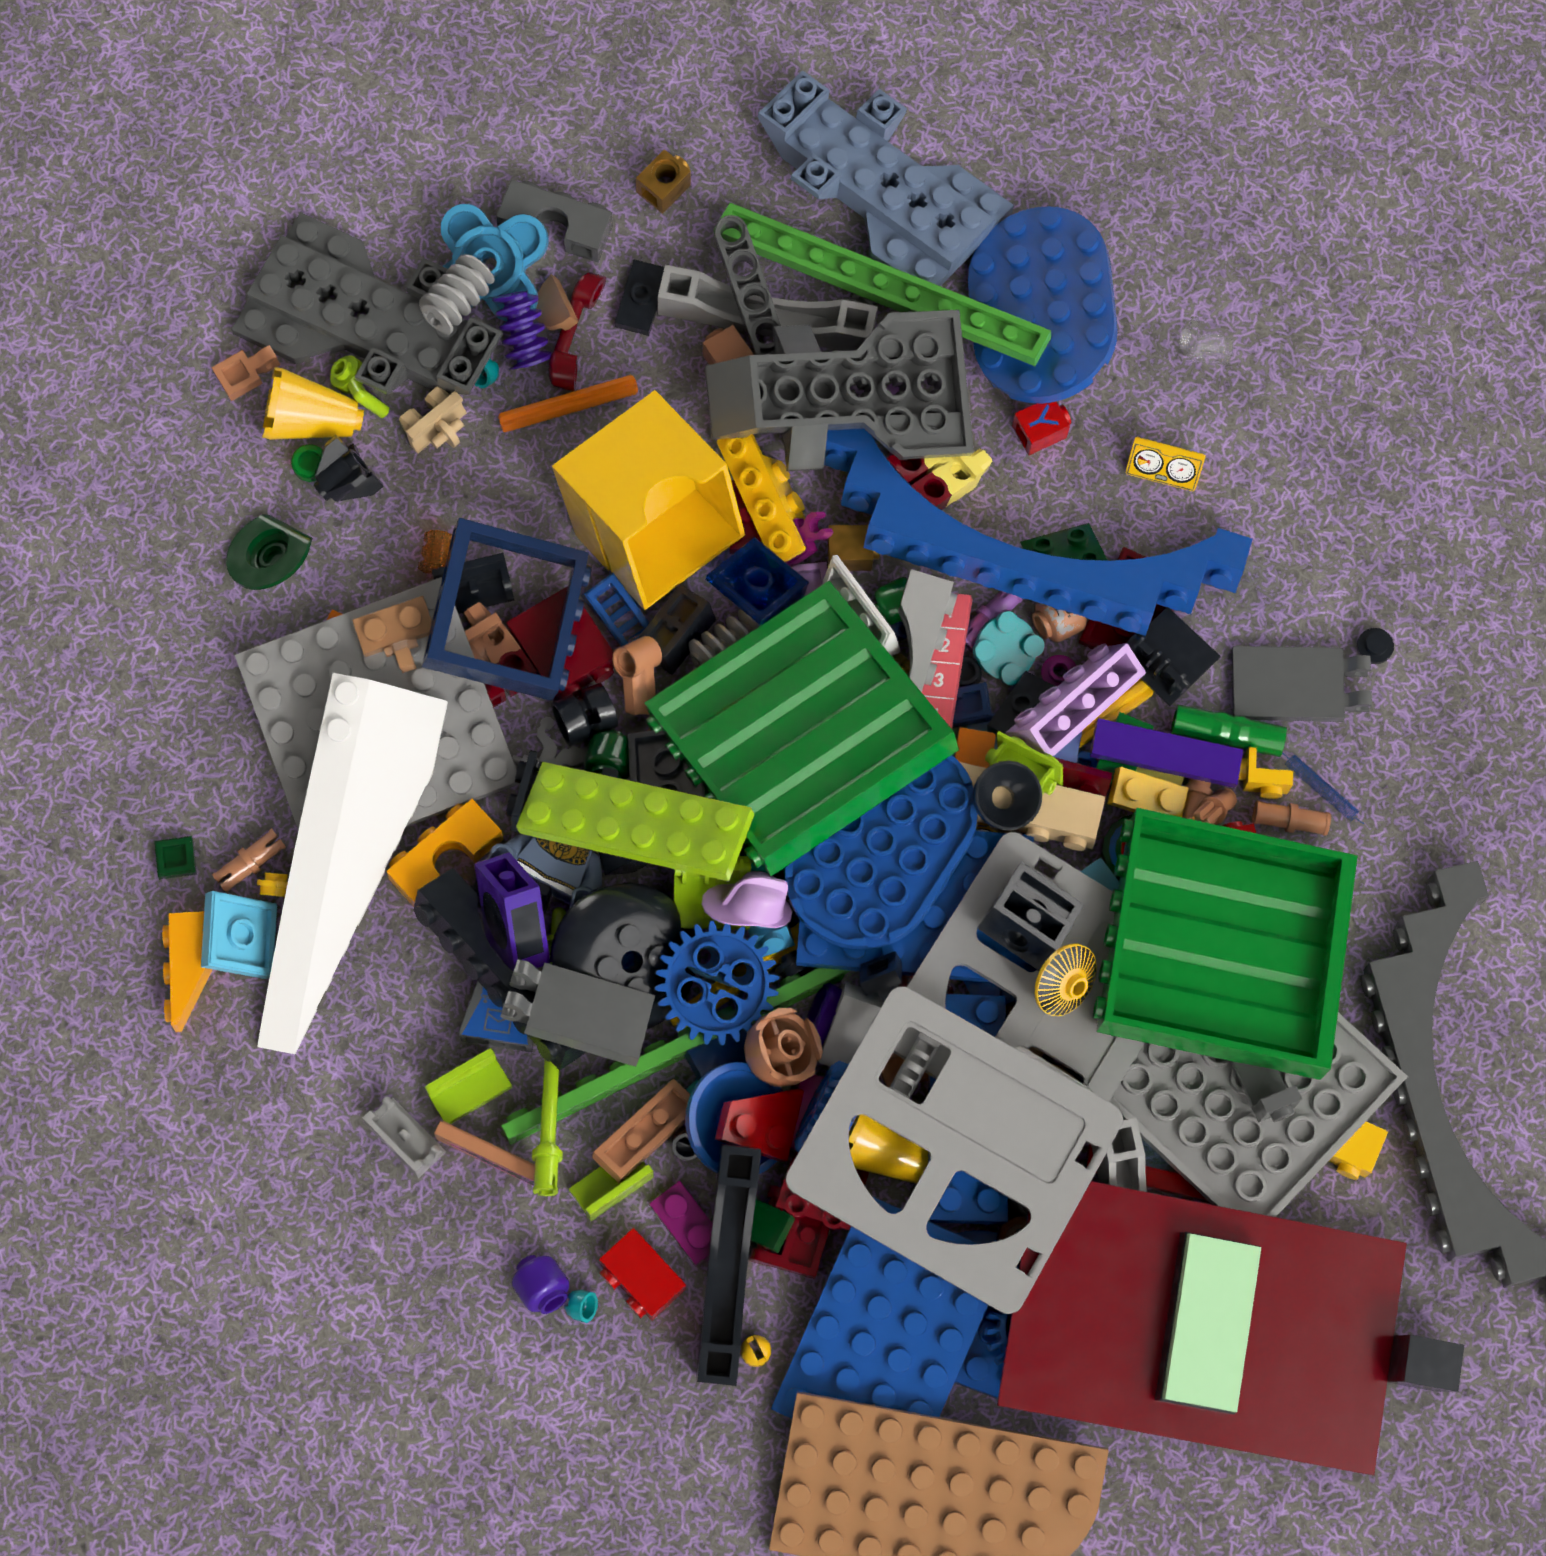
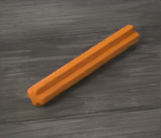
M628 375L511 409L499 414V423L503 432H509L636 395L638 393L637 382L633 375Z

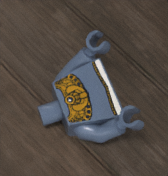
M518 834L505 844L494 845L487 858L490 859L510 852L533 880L551 886L552 896L569 904V909L584 895L602 886L601 859L595 854V851Z

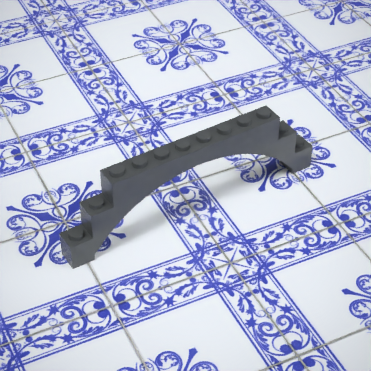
M1474 861L1433 872L1428 879L1429 883L1426 884V895L1429 903L1436 905L1437 908L1402 916L1396 924L1397 929L1393 930V937L1399 951L1404 950V954L1369 962L1364 968V974L1361 975L1360 980L1365 996H1371L1375 1010L1371 1011V1020L1376 1033L1382 1032L1385 1047H1382V1053L1408 1076L1393 1092V1096L1398 1106L1403 1105L1407 1117L1406 1120H1403V1129L1407 1141H1414L1418 1155L1414 1157L1415 1171L1419 1179H1425L1429 1192L1424 1195L1429 1215L1436 1216L1439 1230L1435 1232L1438 1249L1442 1254H1447L1448 1261L1493 1251L1494 1257L1490 1259L1492 1273L1497 1281H1502L1504 1288L1546 1278V1240L1514 1216L1488 1189L1470 1164L1453 1132L1444 1109L1433 1057V1009L1441 970L1448 950L1462 922L1474 906L1481 905L1489 897L1479 862Z

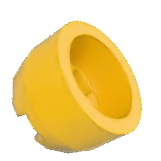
M760 1335L747 1337L741 1345V1358L751 1367L763 1366L771 1357L769 1341ZM754 1340L764 1356L757 1360L753 1349L749 1345Z

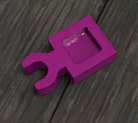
M811 512L806 516L805 520L804 518L793 519L806 549L801 554L782 564L783 568H791L817 552L815 540H826L834 533L832 528H823L820 531L818 529V522L826 516L825 512Z

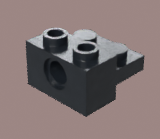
M1021 862L987 911L977 929L1040 971L1049 956L1062 945L1084 904Z

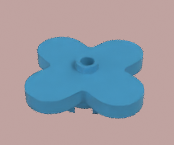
M459 204L446 212L441 222V235L453 255L452 259L444 264L443 267L448 269L451 265L455 264L460 255L464 254L472 255L484 264L487 259L494 258L497 264L491 273L495 281L493 284H487L489 292L486 296H479L480 301L485 300L494 314L504 307L503 303L493 302L492 298L519 291H527L528 294L538 295L534 284L526 274V269L543 257L549 244L548 232L538 219L530 215L520 214L509 218L498 227H494L482 210L470 204ZM538 301L531 305L530 308H536ZM498 317L499 319L507 322V318Z

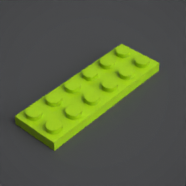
M542 762L516 828L523 835L729 881L752 823L754 812L751 807Z

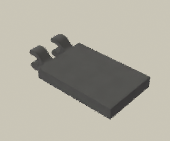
M1232 647L1233 716L1242 715L1251 720L1343 722L1345 712H1369V707L1372 706V691L1344 692V677H1368V671H1371L1370 656L1358 655L1343 658V648Z
M517 960L509 985L517 989L535 992L533 1003L517 992L508 991L500 1017L509 1021L525 1023L524 1034L636 1067L655 995L545 962L542 971H539L530 962Z

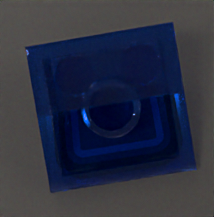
M755 537L707 574L705 579L759 625L764 624L802 599L809 584V581Z

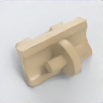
M437 386L425 398L426 405L431 409L429 413L422 417L413 408L400 416L401 426L407 434L410 446L417 454L430 443L436 449L445 442L453 448L460 444L456 433L464 427L460 419L467 412L461 403L463 401L462 397L456 391L449 394Z

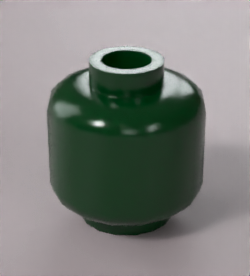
M608 730L593 735L588 742L584 758L585 771L602 774L603 767L618 770L617 778L627 780L630 776L628 738L617 730Z

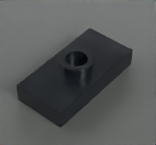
M633 260L614 322L616 328L647 336L650 335L658 308V294L665 267Z
M1025 671L988 723L987 732L995 733L996 737L998 731L1005 734L1016 724L1014 721L1016 716L1029 708H1034L1040 703V695L1055 686Z

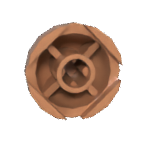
M778 1008L760 1017L753 1023L745 1039V1060L751 1072L759 1080L775 1087L796 1085L813 1076L817 1071L814 1070L817 1061L822 1058L821 1039L814 1024L808 1018L803 1020L800 1016L794 1014L798 1011L792 1008Z

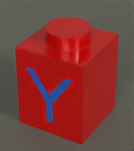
M1057 401L1044 404L1036 403L1016 412L1012 427L1027 454L1032 455L1066 439L1071 418L1066 407L1063 404L1058 405Z

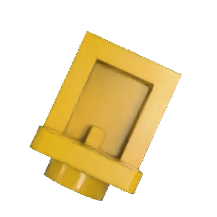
M1249 747L1244 758H1242L1238 779L1243 780V791L1260 792V797L1266 799H1279L1283 794H1288L1293 786V771L1256 768L1257 748Z

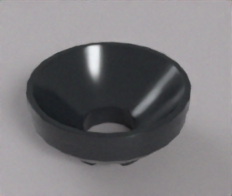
M1000 761L990 765L977 778L973 789V802L978 815L988 825L1001 830H1016L1029 824L1038 814L1042 804V789L1038 778L1027 766L1014 761ZM997 787H1004L1011 793L1012 801L1006 809L996 807L992 801V793Z

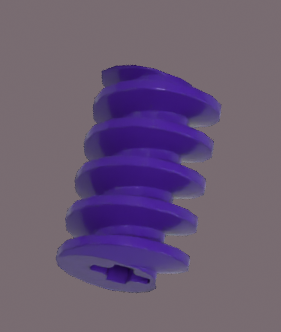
M519 291L492 298L493 302L504 304V307L495 312V315L507 318V322L498 328L500 331H507L511 334L502 340V345H509L514 348V350L505 355V359L517 361V364L509 368V370L538 365L551 357V352L540 350V348L548 344V338L537 336L538 333L545 329V324L533 322V320L542 315V310L530 308L531 305L539 300V297L535 294H528L527 291Z

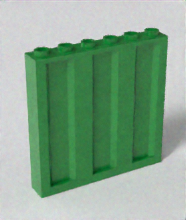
M827 581L644 703L650 717L645 719L649 728L654 730L655 733L661 730L664 731L670 741L665 744V747L671 752L675 761L680 757L681 760L684 759L688 764L689 768L684 770L688 778H691L696 789L697 785L701 782L704 784L707 790V795L704 797L752 808L754 817L744 841L748 846L744 851L756 868L762 865L770 876H773L959 750L954 731L830 581Z
M1136 808L1129 820L1124 819L1120 833V841L1125 842L1124 854L1118 855L1114 875L1120 877L1118 889H1113L1109 904V911L1115 913L1113 925L1108 924L1104 937V947H1109L1108 959L1102 960L1098 975V982L1104 983L1102 996L1096 997L1093 1008V1018L1098 1019L1096 1032L1321 1080L1331 1070L1358 855Z

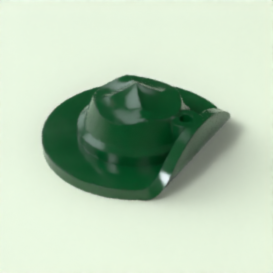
M262 514L246 524L231 542L226 557L228 573L238 585L246 589L262 590L276 586L287 580L300 568L309 553L313 538L271 515Z

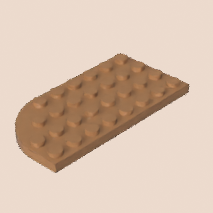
M797 1391L769 1550L799 1556H1070L1085 1539L1095 1521L1100 1504L1109 1450L1105 1447Z

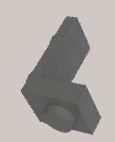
M1231 1061L1258 1123L1272 1118L1273 1122H1278L1295 1113L1294 1108L1302 1100V1097L1296 1085L1286 1089L1278 1070Z

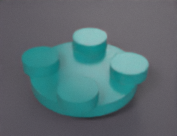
M1003 611L982 626L976 637L973 655L985 673L1000 679L1004 684L1015 685L1025 671L1031 668L1035 658L1042 654L1045 644L1040 636L1035 635L1027 622L1018 618L1011 611Z

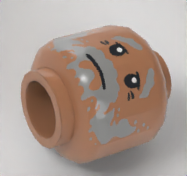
M1038 602L1035 605V612L1032 614V621L1038 634L1043 639L1049 638L1056 643H1060L1085 629L1087 622L1086 617L1064 610H1057Z

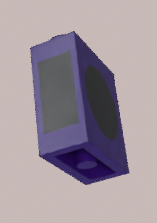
M510 852L475 863L484 931L490 946L512 971L515 969L517 960L528 961L536 969L542 967L544 962L550 964L539 885Z

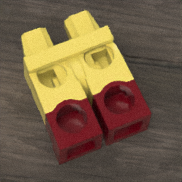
M980 448L971 456L899 460L893 454L887 458L893 468L913 489L940 510H943L976 488L981 476L989 469L992 463V458L985 450Z

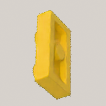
M1119 767L1115 769L1107 804L1134 812L1136 808L1182 817L1189 788Z

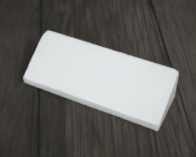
M833 555L823 583L830 581L891 656L900 653V647L892 628L839 556Z

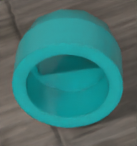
M489 358L475 383V386L478 388L490 386L499 377V365L492 361L491 358Z
M579 1289L567 1295L569 1298L568 1305H564L567 1315L577 1321L590 1322L597 1311V1295L594 1292Z

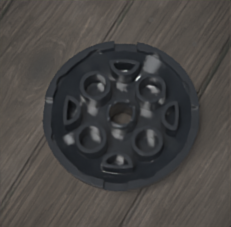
M623 882L622 884H614L604 888L599 887L580 898L562 918L553 938L550 962L558 967L655 995L647 1026L648 1030L666 1020L664 1017L671 1010L669 1005L658 1006V1002L665 998L666 994L665 992L654 990L655 986L663 984L665 978L656 975L655 971L666 970L668 966L660 959V956L672 957L674 953L668 946V943L673 942L681 946L683 942L680 932L684 931L692 938L694 937L693 929L681 928L680 914L674 900L657 889L631 882ZM632 951L634 954V965L623 969L621 964L623 955L626 952ZM686 967V973L695 977V973ZM688 981L682 986L681 997L683 1000H685L693 981Z

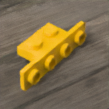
M753 434L744 438L718 439L719 449L774 566H781L804 552L806 547L793 519L804 518L805 520L802 512L805 510V506L800 496L792 490L788 482L790 473L786 471L785 464L780 460L763 455Z

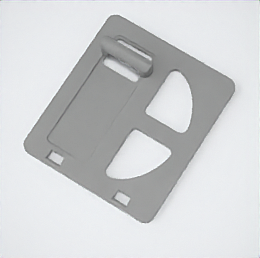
M1010 832L1003 835L907 988L945 1008L946 991L951 971L956 966H966L1015 998V1006L995 1036L996 1038L1108 1102L1144 1045V1042L1097 1033L1098 1019L1093 1018L1094 1003L1097 996H1102L1104 983L1098 982V975L1102 960L1108 959L1109 947H1104V937L1108 924L1113 925L1115 912L1109 911L1113 891L1021 834ZM1039 859L1059 871L1053 880L1034 869ZM1021 862L1084 904L1060 948L1068 944H1081L1091 950L1097 964L1096 978L1086 999L1075 1010L1062 1016L1048 1015L1038 1007L1034 994L1038 970L1034 972L1024 970L982 944L977 938L978 925ZM913 1028L906 1029L893 1053L905 1060L920 1032ZM940 1044L925 1073L935 1079L939 1076L950 1056V1050ZM1030 1047H1035L1039 1049L1043 1053L1047 1054L1051 1058L1055 1059L1059 1063L1063 1064L1067 1068L1079 1074L1083 1078V1083L1077 1081L1073 1077L1069 1076L1065 1072L1061 1071L1060 1069L1053 1066L1052 1064L1045 1061L1044 1059L1037 1056L1028 1049Z
M897 987L886 998L786 1176V1184L794 1194L999 1312L1012 1314L1018 1311L1026 1300L1121 1128L1123 1115L1114 1104L910 988ZM913 1028L919 1031L920 1034L890 1087L883 1085L879 1081V1076L905 1030ZM941 1044L950 1050V1056L924 1102L917 1104L911 1101L910 1097ZM857 1115L869 1117L930 1153V1162L904 1208L899 1213L891 1214L883 1209L868 1192L855 1169L849 1147V1127L851 1120ZM1085 1142L1098 1147L1087 1168L1075 1161ZM958 1171L967 1173L1021 1204L1030 1213L1029 1223L1018 1233L1006 1239L986 1244L966 1245L944 1242L930 1237L926 1230L928 1220L952 1177ZM1026 1248L1039 1253L1028 1275L1016 1268Z

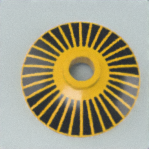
M1068 944L1056 950L1045 961L1038 973L1034 989L1036 1003L1043 1012L1051 1016H1062L1075 1010L1086 999L1093 987L1097 972L1096 959L1091 950L1081 944Z

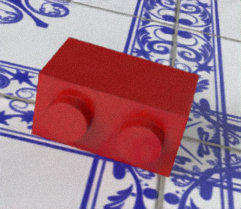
M634 1227L599 1259L600 1265L604 1268L599 1272L600 1276L613 1290L620 1286L627 1293L629 1298L625 1302L640 1319L646 1314L653 1321L686 1290V1284Z

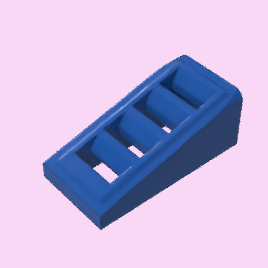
M614 573L581 595L620 646L628 644L622 635L639 622L643 629L632 636L634 637L642 633L649 624V621ZM612 588L615 594L600 604L596 598ZM621 600L624 606L609 616L605 610ZM630 611L634 617L617 628L614 622Z

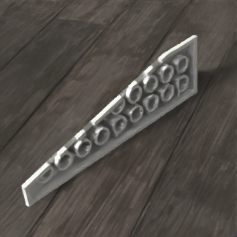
M338 673L332 674L292 859L257 1047L296 1054L317 1012V1007L333 979L332 976L341 958L344 957L352 935L357 925L359 926L386 871L385 868L393 852L398 847L403 831L410 817L412 818L418 806V801L433 775L448 701L369 679Z

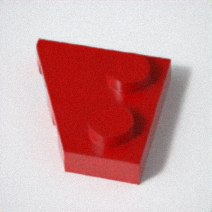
M791 1089L724 1102L715 1140L729 1145L760 1148L761 1156L779 1162L787 1161L804 1090Z

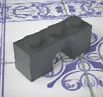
M512 179L496 216L498 226L509 218L520 214L533 216L542 224L548 221L559 222L567 228L564 237L565 252L598 263L613 227L612 212L608 211L601 204L594 202L586 204L574 200L567 193H552L541 189L533 182H518Z

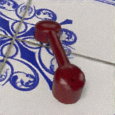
M588 272L577 281L572 292L570 304L578 321L583 308L592 309L605 287L606 276ZM578 323L569 330L561 328L548 368L551 384L554 387L572 392L576 389L578 356L568 352Z

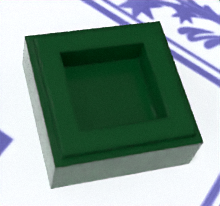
M192 836L154 841L159 880L197 875Z

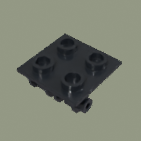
M1168 607L1150 623L1146 636L1135 633L1127 642L1146 672L1140 679L1169 706L1221 658L1213 648Z

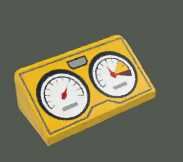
M1135 437L1126 467V474L1194 491L1197 487L1206 455Z

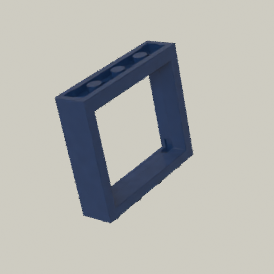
M459 518L453 529L421 667L552 701L559 690H565L569 676V670L564 669L566 655L572 656L576 644L577 635L571 634L574 621H580L584 608V600L579 599L581 587H587L591 576L592 566L586 565L589 552ZM469 541L572 568L548 677L444 650Z

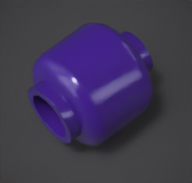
M530 1255L518 1263L516 1266L517 1272L512 1278V1287L529 1311L549 1314L566 1302L569 1280L552 1257Z

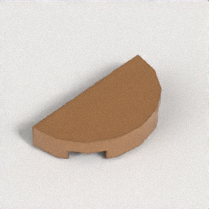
M551 274L538 292L539 300L536 308L542 310V315L536 318L539 323L545 324V328L549 331L560 328L569 330L579 321L560 280Z

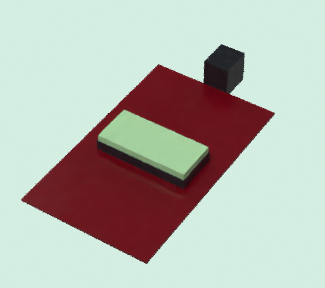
M1091 1181L1022 1307L1011 1314L997 1406L1374 1476L1387 1382L1436 1392H1458L1465 1345L1416 1335H1394L1407 1246L1405 1242ZM1028 1211V1215H1027L1026 1225H1027V1224L1029 1223V1221H1030V1213H1029V1211ZM1026 1248L1020 1259L1019 1270L1028 1275L1039 1253Z

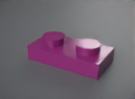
M678 1181L650 1202L649 1206L696 1267L709 1257L712 1222L681 1181Z

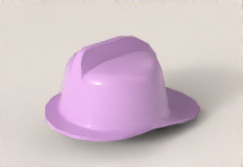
M762 871L748 872L735 884H722L708 889L703 895L701 903L705 913L712 919L730 925L779 928L785 926L791 920L792 915L791 908L786 901L787 882Z

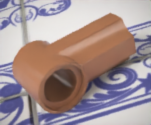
M643 636L617 648L612 657L616 672L623 677L625 713L632 715L649 714L644 703L656 695L654 668L660 665L662 661V652L658 643L650 636Z

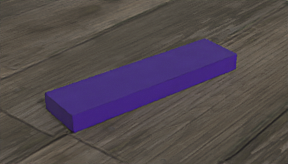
M1100 718L1097 719L1090 752V757L1232 788L1238 785L1243 749Z

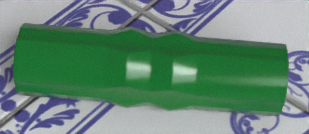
M1177 704L1173 716L1171 734L1243 750L1255 747L1257 748V753L1281 757L1285 746L1287 727L1251 720L1242 715L1232 716L1225 712H1212Z

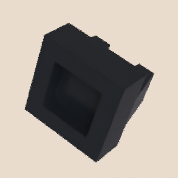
M896 951L861 964L860 985L866 996L877 992L884 1003L889 993L899 987L902 979V962Z

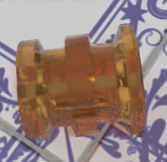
M441 530L424 532L423 540L426 542V545L422 546L421 552L424 560L419 561L417 567L420 571L433 575L432 569L445 567L452 534Z

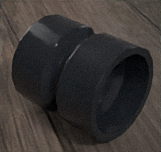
M601 683L580 690L579 697L577 698L571 694L551 702L557 726L569 746L589 739L590 732L592 731L599 733L618 727L615 708ZM588 709L591 715L587 716L584 710Z

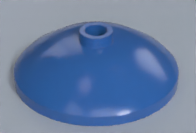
M743 1062L717 1066L702 1076L690 1094L685 1116L687 1136L699 1160L707 1168L718 1174L720 1145L726 1143L715 1140L724 1102L783 1092L782 1088L759 1080L751 1072L748 1064ZM761 1156L759 1174L768 1170L776 1163V1160Z

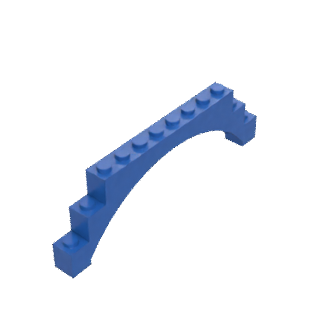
M864 428L828 430L824 465L849 473L844 486L841 506L872 515L863 548L879 554L898 558L917 566L930 568L952 577L965 579L987 588L997 589L1022 599H1029L1051 606L1057 610H1064L1144 636L1147 634L1156 604L1191 614L1201 583L1236 593L1253 538L1217 528L1214 536L1195 545L1167 554L1141 559L1115 561L1079 560L1051 556L1012 546L968 527L930 503L913 489L893 468L878 448L872 435Z

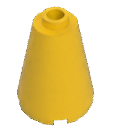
M274 367L271 378L273 379V385L271 389L269 388L262 438L269 440L331 438L335 435L338 437H352L354 430H361L364 409H358L357 401L286 369Z
M865 1115L856 1116L849 1130V1147L855 1169L917 1184L928 1165V1151Z

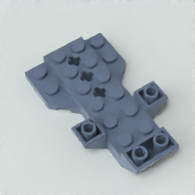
M802 70L758 113V119L781 158L797 169L791 175V180L817 199L837 198L862 216L868 232V250L871 259L941 286L975 252L992 229L1012 214L1014 205L959 165L921 166L888 141L906 114L907 108L881 89H878L857 110L855 118L828 99L830 93L828 88Z

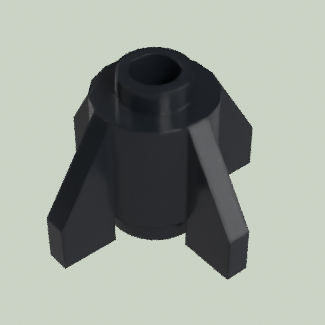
M335 435L324 444L314 473L317 480L314 483V487L326 501L331 498L339 502L373 496L384 487L383 483L372 472L369 473V469L360 457L358 448L354 443L347 447Z

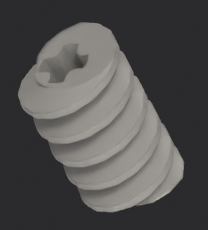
M467 254L460 255L455 264L447 269L446 274H443L437 280V284H433L428 293L424 294L419 300L420 310L424 318L440 333L450 335L453 332L452 324L459 325L462 322L461 315L467 316L471 312V306H477L480 302L479 296H486L488 294L489 288L487 284L494 283V276L488 267L476 257Z
M740 609L737 614L738 620L733 616L726 618V628L721 624L713 626L714 636L707 631L703 632L700 637L702 644L695 639L690 640L688 647L695 668L761 626V622L751 617L743 609Z

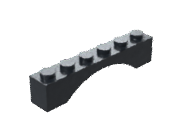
M454 868L418 889L413 909L418 921L435 933L444 950L455 955L463 964L467 975L471 979L477 980L485 988L490 1000L497 1007L503 1008L508 991L517 992L533 1003L535 992L517 989L509 985L513 971L501 961L484 934L478 914L477 893ZM513 1021L516 1029L524 1034L526 1024ZM527 1035L537 1046L540 1055L546 1061H551L559 1071L587 1053Z
M727 1144L720 1145L696 1371L697 1382L737 1386L747 1266L761 1158L760 1148Z

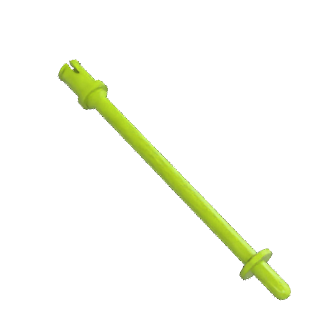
M557 907L552 912L551 935L547 936L548 950L550 952L555 932L566 914L562 907ZM545 1059L540 1144L532 1150L531 1159L535 1162L533 1193L539 1196H554L558 1194V1163L563 1160V1152L556 1145L559 1070L551 1061L548 1062Z

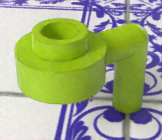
M352 355L338 359L331 368V384L344 394H352L355 401L379 418L386 417L389 413V406L366 391L363 383L355 380V375L363 362Z

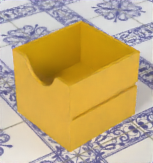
M656 390L552 465L575 535L608 571L611 570L625 590L644 610L745 536L727 463Z

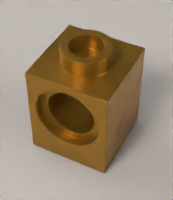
M665 149L636 177V193L662 214L691 186V170L687 162L678 155L672 156ZM664 176L674 179L670 183L658 181L659 178Z

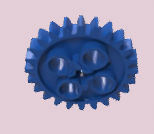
M709 921L708 931L704 933L701 927L696 924L694 925V937L691 938L684 931L680 932L683 942L681 946L673 942L668 943V946L674 953L672 957L660 956V959L668 966L666 970L655 971L656 975L665 978L663 984L654 987V990L665 992L666 997L658 1002V1006H670L671 1010L664 1018L666 1020L675 1017L679 1019L675 1028L677 1032L688 1026L690 1028L688 1039L693 1040L700 1032L703 1033V1043L706 1045L709 1044L712 1035L717 1036L720 1045L725 1044L726 1034H730L735 1042H739V1030L743 1028L748 1032L752 1027L751 1022L753 1020L757 1021L762 1017L760 1014L762 1009L774 1010V1007L766 999L767 996H778L779 992L769 988V983L779 980V976L768 974L767 969L775 965L776 961H764L762 956L768 951V946L756 949L754 945L757 942L758 935L755 934L747 940L744 939V926H741L733 934L731 933L730 924H724L722 930L717 931L714 921ZM705 946L712 947L718 955L717 963L710 969L703 968L697 961L699 950ZM741 962L749 965L752 970V978L745 985L737 984L732 978L734 966ZM690 966L711 977H716L718 973L723 974L722 981L725 984L746 992L748 998L743 1000L721 989H718L713 994L710 992V983L686 973L685 969ZM688 981L699 984L702 991L700 999L692 1004L685 1002L681 997V988ZM725 997L732 999L736 1004V1012L728 1020L718 1017L715 1009L717 1002Z

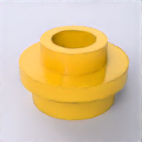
M265 872V880L257 879V885H260L259 895L285 897L288 874Z

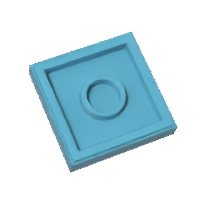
M217 891L205 893L201 967L269 979L275 951L277 904Z

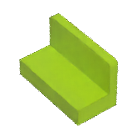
M492 1048L485 1050L425 1086L427 1095L440 1117L449 1124L458 1121L513 1088L498 1063Z
M643 1161L619 1184L600 1166L570 1187L569 1191L589 1220L593 1221L653 1179L654 1171L650 1165H646Z

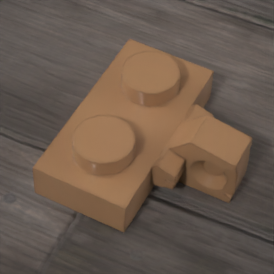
M424 596L352 620L365 657L385 651L386 657L396 656L402 673L417 669L410 649L419 647L417 639L429 636L432 623Z

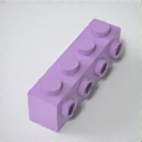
M1128 643L1112 646L1101 644L1087 654L1089 659L1083 665L1075 666L1063 675L1065 681L1058 687H1052L1042 693L1039 697V704L1016 716L1014 719L1016 724L1005 734L1010 737L1020 738L1027 746L1042 754L1047 753L1054 756L1143 677L1146 672Z

